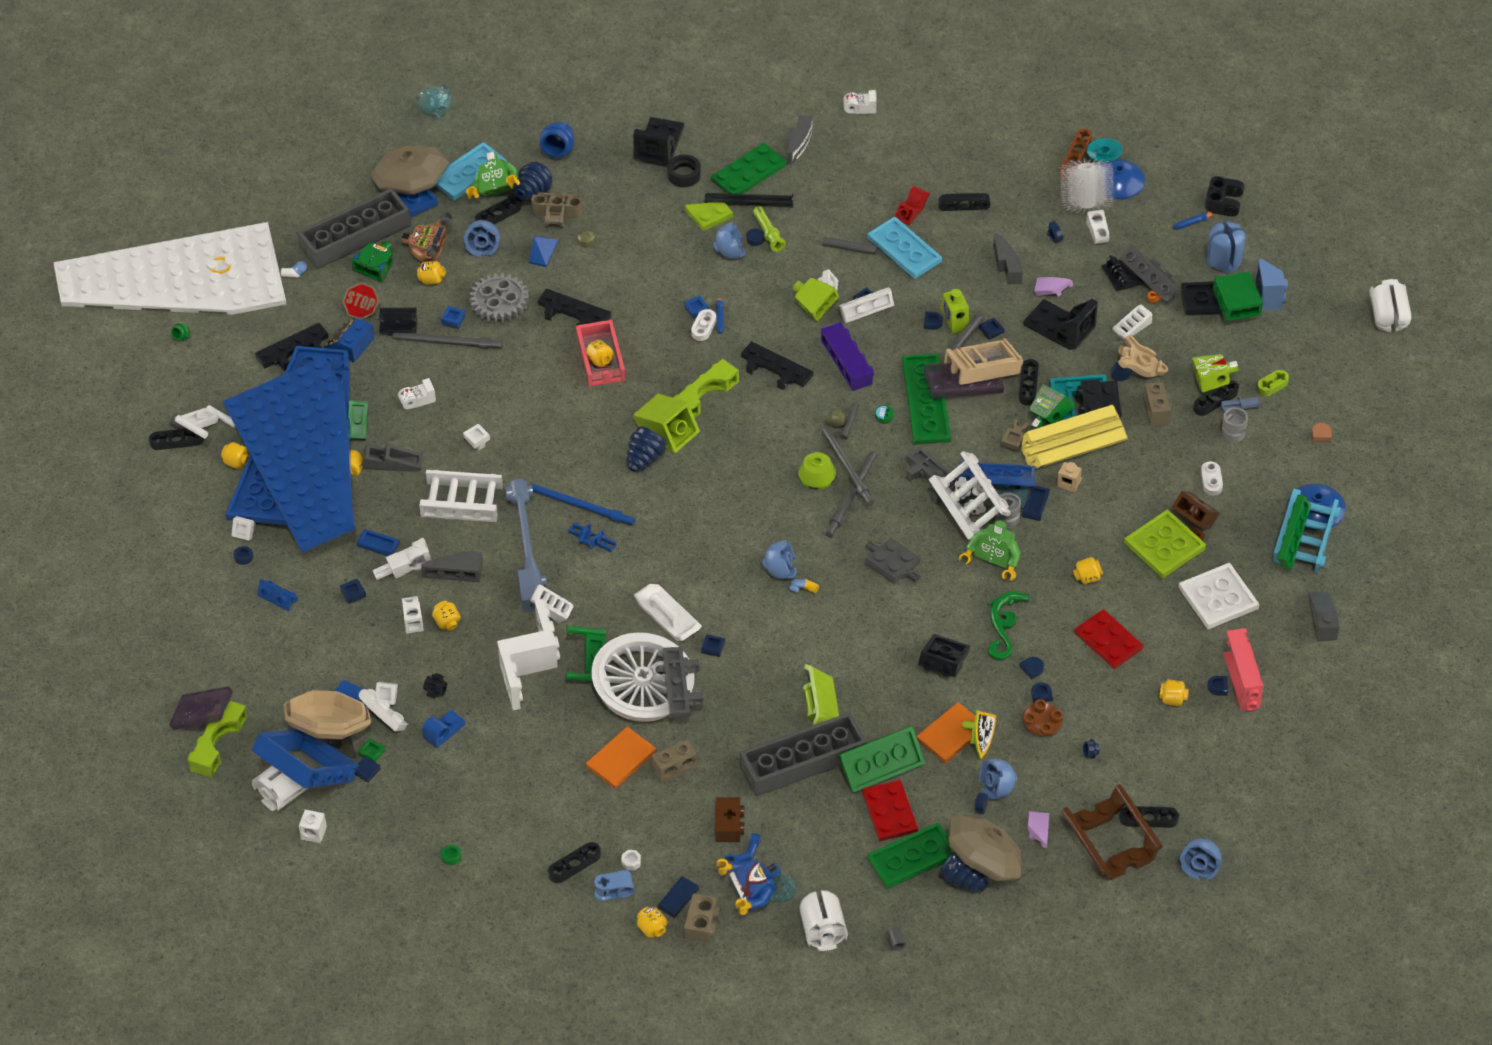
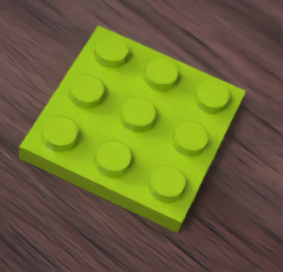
M1168 509L1124 538V543L1162 579L1206 550V544Z

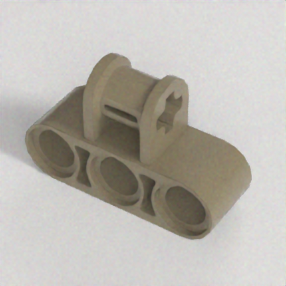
M539 192L531 197L532 212L537 216H545V226L560 225L564 227L566 218H579L584 213L583 199L579 195Z

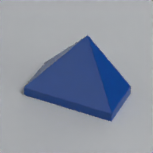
M534 236L529 263L547 267L558 244V240L544 236Z

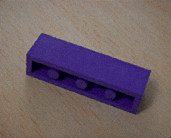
M841 322L822 328L821 342L851 390L855 391L872 385L874 370L872 366H868L865 355L858 350L856 341L851 339L849 330L844 328Z

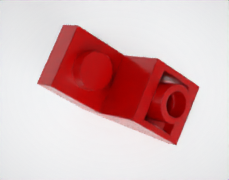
M912 186L906 202L900 201L894 217L910 225L924 209L930 193Z

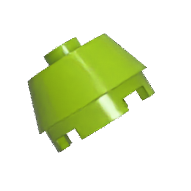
M814 452L805 457L799 467L798 475L805 487L809 488L810 486L822 490L832 484L836 476V469L826 454Z

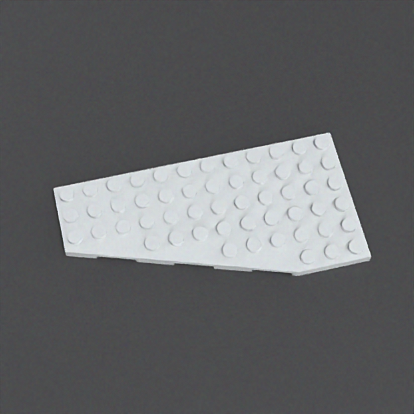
M268 222L53 262L62 306H110L114 309L141 310L142 308L170 309L171 312L190 313L211 311L227 312V314L233 315L286 304ZM216 257H226V258H225V261H224V260H218V261L213 260V259L216 258ZM228 265H231L230 270L223 274L213 273L210 270L214 269L216 271L225 270L228 267Z

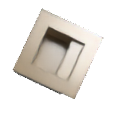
M1064 462L1058 472L1057 487L1075 493L1082 480V468L1077 467L1073 462ZM1065 479L1072 480V484L1065 482Z

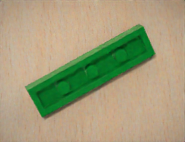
M1297 495L1296 501L1293 503V511L1288 519V527L1282 539L1281 549L1277 555L1278 561L1284 570H1292L1311 509V504L1305 495Z

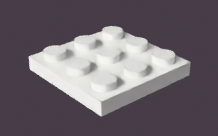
M1230 563L1179 583L1178 588L1207 629L1259 609V603Z

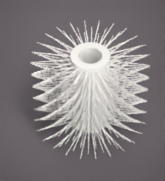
M1092 163L1075 164L1077 169L1069 168V170H1066L1068 172H1060L1071 174L1066 176L1068 179L1060 180L1074 181L1066 183L1068 186H1060H1070L1072 188L1067 190L1069 191L1067 194L1070 195H1061L1071 196L1067 197L1071 198L1068 199L1070 202L1061 203H1071L1066 205L1077 203L1076 207L1080 206L1081 209L1089 208V211L1090 208L1098 207L1101 204H1114L1103 203L1109 201L1101 200H1107L1105 197H1113L1105 196L1113 194H1104L1108 193L1105 190L1112 189L1101 188L1108 186L1106 183H1109L1103 180L1108 179L1105 178L1108 176L1105 174L1112 173H1103L1108 172L1105 171L1106 168L1104 166L1102 168L1098 167L1099 164L1096 166Z

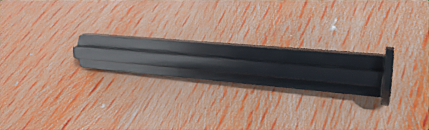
M705 193L704 201L705 203L791 206L793 208L794 194Z

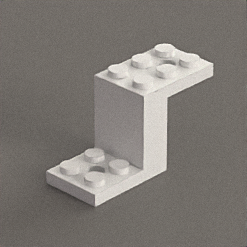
M542 599L534 600L536 623L539 632L497 641L499 663L513 710L521 709L520 701H523L522 685L520 678H517V676L558 667L557 660L560 659L559 642L557 636H554L553 633L555 632L553 622L549 620V608L544 606Z

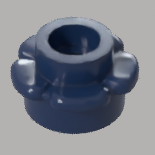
M1094 739L1085 741L1083 744L1084 756L1091 757V759L1095 758L1100 751L1099 744Z

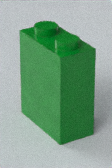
M1250 271L1214 278L1213 291L1226 322L1261 316L1263 302Z

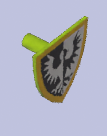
M976 711L975 722L963 721L962 726L964 729H972L970 743L976 744L979 759H982L991 744L996 715Z

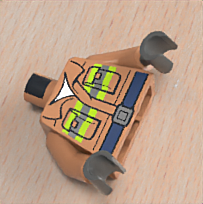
M444 212L440 220L434 224L418 225L413 234L403 233L401 242L409 245L410 254L419 262L425 260L437 261L447 239L445 226L452 224L451 219L453 216L449 212Z

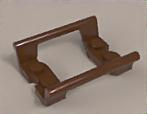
M1121 784L1115 786L1109 799L1097 803L1094 811L1083 809L1072 814L1068 807L1061 810V813L1107 880H1113L1126 874L1127 867L1131 866L1138 869L1151 863L1156 858L1158 850L1163 847ZM1126 805L1145 833L1143 847L1129 848L1111 856L1107 863H1105L1083 830H1091L1111 821L1114 815H1117Z

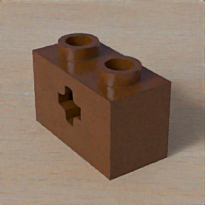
M1181 491L1172 508L1201 528L1210 529L1220 514L1219 511L1199 497L1186 491Z
M716 797V842H740V835H744V822H740V817H744V805H740V797Z

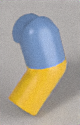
M793 579L789 587L791 591L796 593L799 592L800 587L816 593L819 589V584L808 579Z

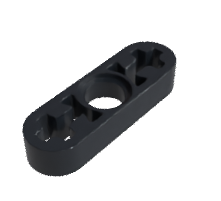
M986 193L943 194L938 199L939 209L942 211L987 210L991 206L990 196ZM961 201H969L966 204L960 203Z
M510 196L477 213L475 221L486 220L495 225L518 213L521 210V200L516 196ZM495 211H502V212H503V213L500 214V215L494 214Z
M1027 359L1022 364L1019 401L1023 405H1032L1036 397L1039 364L1034 359ZM1029 367H1032V373H1028ZM1031 380L1034 383L1031 385H1027L1024 383V381ZM1026 391H1030L1029 398L1025 397Z
M1230 380L1229 384L1208 391L1194 401V412L1197 415L1205 416L1219 408L1222 401L1232 400L1238 395L1239 384L1236 381ZM1219 396L1221 399L1216 401L1213 400L1211 397Z
M187 428L158 431L149 436L150 447L154 450L199 446L204 442V438ZM174 437H181L179 441H172Z
M1136 806L1142 816L1152 814L1155 817L1153 820H1146L1150 827L1172 828L1178 824L1179 812L1175 808ZM1123 807L1119 816L1120 823L1127 827H1140L1128 808ZM1126 814H1130L1131 819H1127ZM1167 815H1171L1172 820H1168Z
M594 842L586 843L551 864L548 868L550 881L562 883L597 862L601 857L600 846ZM589 850H590L591 852H594V851H595V854H594V855H593L592 853H589V854H588V851H589ZM576 859L580 861V864L578 866H571L569 862ZM554 871L561 872V875L554 874Z

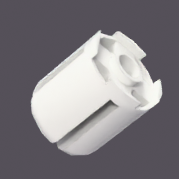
M1396 279L1383 280L1382 284L1374 289L1372 286L1369 293L1375 325L1378 329L1384 332H1391V324H1393L1395 332L1408 327L1412 316L1405 284H1400Z
M274 766L269 767L252 780L254 791L258 788L264 798L261 802L271 811L275 809L279 811L308 789H304Z
M815 891L804 897L799 907L806 939L809 946L817 947L819 951L833 950L837 948L836 944L840 943L844 938L847 940L848 936L840 902L835 894L829 891H820L822 901L820 909Z

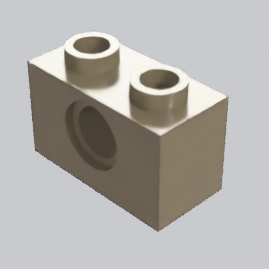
M1164 383L1145 384L1143 399L1150 426L1168 425L1171 410Z

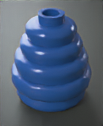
M556 122L545 127L540 134L542 151L552 158H560L570 153L574 146V134L571 126L566 122Z

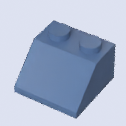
M1258 259L1255 285L1263 302L1262 310L1282 309L1283 302H1286L1285 290L1288 289V281L1284 279L1283 271L1264 259Z

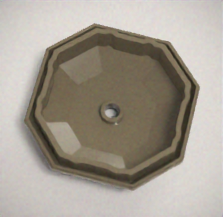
M405 144L387 151L373 170L371 178L382 191L392 188L395 193L414 195L433 188L449 166V161L434 146Z
M976 814L957 815L950 818L949 843L965 864L995 881L1020 879L1021 849L1005 830Z

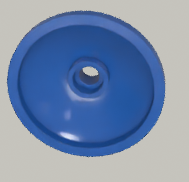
M1116 159L1111 162H1102V164L1098 165V167L1103 165L1106 168L1105 171H1108L1103 173H1112L1105 174L1108 175L1105 177L1108 179L1103 180L1109 183H1106L1108 186L1101 187L1102 189H1112L1105 190L1108 193L1104 194H1113L1105 195L1113 196L1107 198L1116 200L1134 197L1143 189L1145 183L1144 173L1136 164L1128 160Z
M1317 483L1306 484L1297 488L1301 490V495H1305L1311 503L1332 508L1335 499L1339 500L1338 508H1341L1338 519H1334L1332 527L1341 522L1345 515L1346 506L1344 499L1335 489ZM1310 510L1307 519L1328 524L1330 515ZM1305 526V528H1308V529L1318 530V529H1314V528H1310V527H1306V526Z

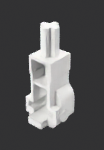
M421 538L413 542L411 547L387 556L388 563L372 571L375 578L379 580L392 573L395 578H398L411 571L421 570V563L431 560L425 539Z

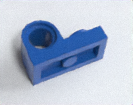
M450 710L440 719L432 716L423 725V738L435 748H439L466 725L465 720L453 710Z

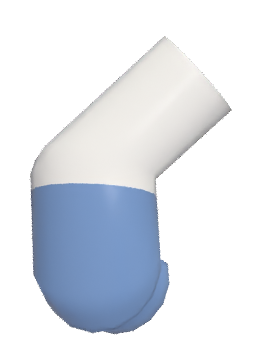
M299 261L292 268H282L281 277L298 278L306 271L307 264L304 261Z

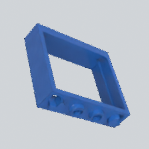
M297 729L259 733L251 750L304 789L349 783L355 778L354 774L359 766L323 739L315 738ZM301 749L324 767L312 769L288 751Z

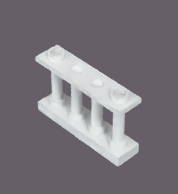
M963 451L960 453L965 460L946 477L933 475L929 481L968 540H971L972 536L980 530L979 528L995 515L1000 513L1009 516L1011 513L1008 510L1009 505L1007 502L1000 498L977 464L979 462L977 457L973 453L970 454ZM970 468L975 476L956 492H952L948 487L950 486L949 483L966 469ZM980 483L985 491L966 507H962L958 502L960 501L959 498L976 484ZM990 498L995 506L976 522H972L968 517L970 516L969 513L986 499Z
M426 470L427 484H431L428 500H420L421 517L497 522V506L493 505L495 489H503L502 475ZM439 485L450 486L447 501H436ZM458 486L469 487L466 503L455 502ZM476 488H488L485 504L474 503Z

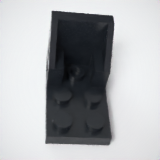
M650 117L645 130H634V159L668 165L676 151L684 130V123Z
M1043 299L1023 321V326L1068 350H1073L1096 327L1098 301L1094 299L1087 300L1075 305L1068 312Z

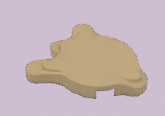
M1128 335L1125 337L1124 343L1126 346L1121 349L1123 357L1118 361L1121 367L1129 368L1144 377L1163 376L1167 373L1168 367L1161 360L1158 362L1155 358L1157 353L1139 344L1133 336Z

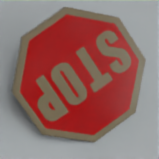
M360 282L347 289L342 303L348 316L364 320L376 313L380 298L374 286Z

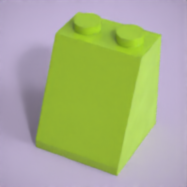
M657 394L633 414L638 427H646L662 436L666 441L665 448L673 453L678 452L700 432L689 403L666 395Z

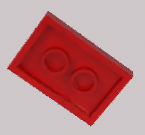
M1104 609L1074 630V633L1113 669H1116L1143 650L1144 647L1138 639Z
M901 780L862 789V795L879 842L918 832V826Z

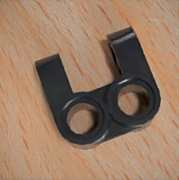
M1221 176L1211 178L1206 196V210L1213 214L1237 216L1241 206L1239 201L1225 197H1241L1244 193V183L1240 180Z

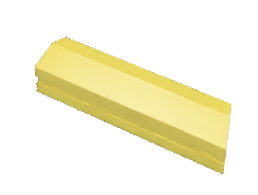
M1110 405L1026 432L1023 435L1021 450L1027 464L1034 465L1038 469L1126 441L1128 437L1114 405Z

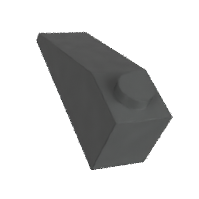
M461 551L421 563L422 578L480 582L483 556L481 552Z
M1308 593L1317 641L1337 640L1339 622L1329 593Z

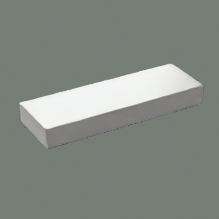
M888 287L839 305L842 321L846 324L894 306L891 289Z

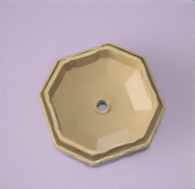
M312 690L284 703L285 720L289 726L315 738L343 739L364 730L371 724L369 708L361 701L338 691Z

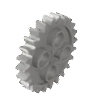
M495 273L493 278L487 275V280L481 278V283L476 282L475 287L471 288L472 292L469 298L472 311H475L476 316L480 315L481 319L487 317V322L494 319L495 323H497L498 319H501V322L504 323L506 318L511 321L512 316L518 318V313L523 314V309H527V304L529 303L527 286L523 285V281L518 282V277L511 279L510 274L504 277V273L500 277Z

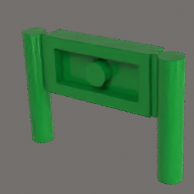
M567 625L566 633L586 635L584 642V673L567 671L565 678L568 680L593 682L592 665L597 653L605 645L606 629Z

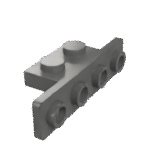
M1132 245L1120 257L1131 270L1166 302H1169L1178 292L1179 288L1171 279L1172 275L1166 269L1161 270L1159 268L1160 263L1154 258L1151 260L1146 258Z

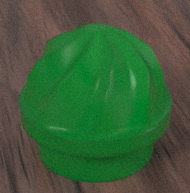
M177 323L171 329L172 337L177 341L186 340L190 333L189 326L185 323Z

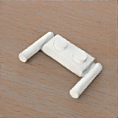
M210 405L182 416L177 415L175 418V422L204 439L207 438L208 432L202 428L217 423L218 419L236 428L229 416Z

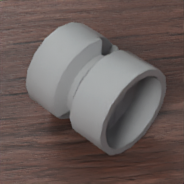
M1233 407L1225 411L1221 431L1225 440L1236 443L1244 439L1248 415L1243 409Z
M1003 493L1000 495V498L1007 502L1009 505L1008 510L1011 514L1006 516L998 513L995 515V521H1003L1006 523V528H1012L1020 521L1021 500L1013 493Z

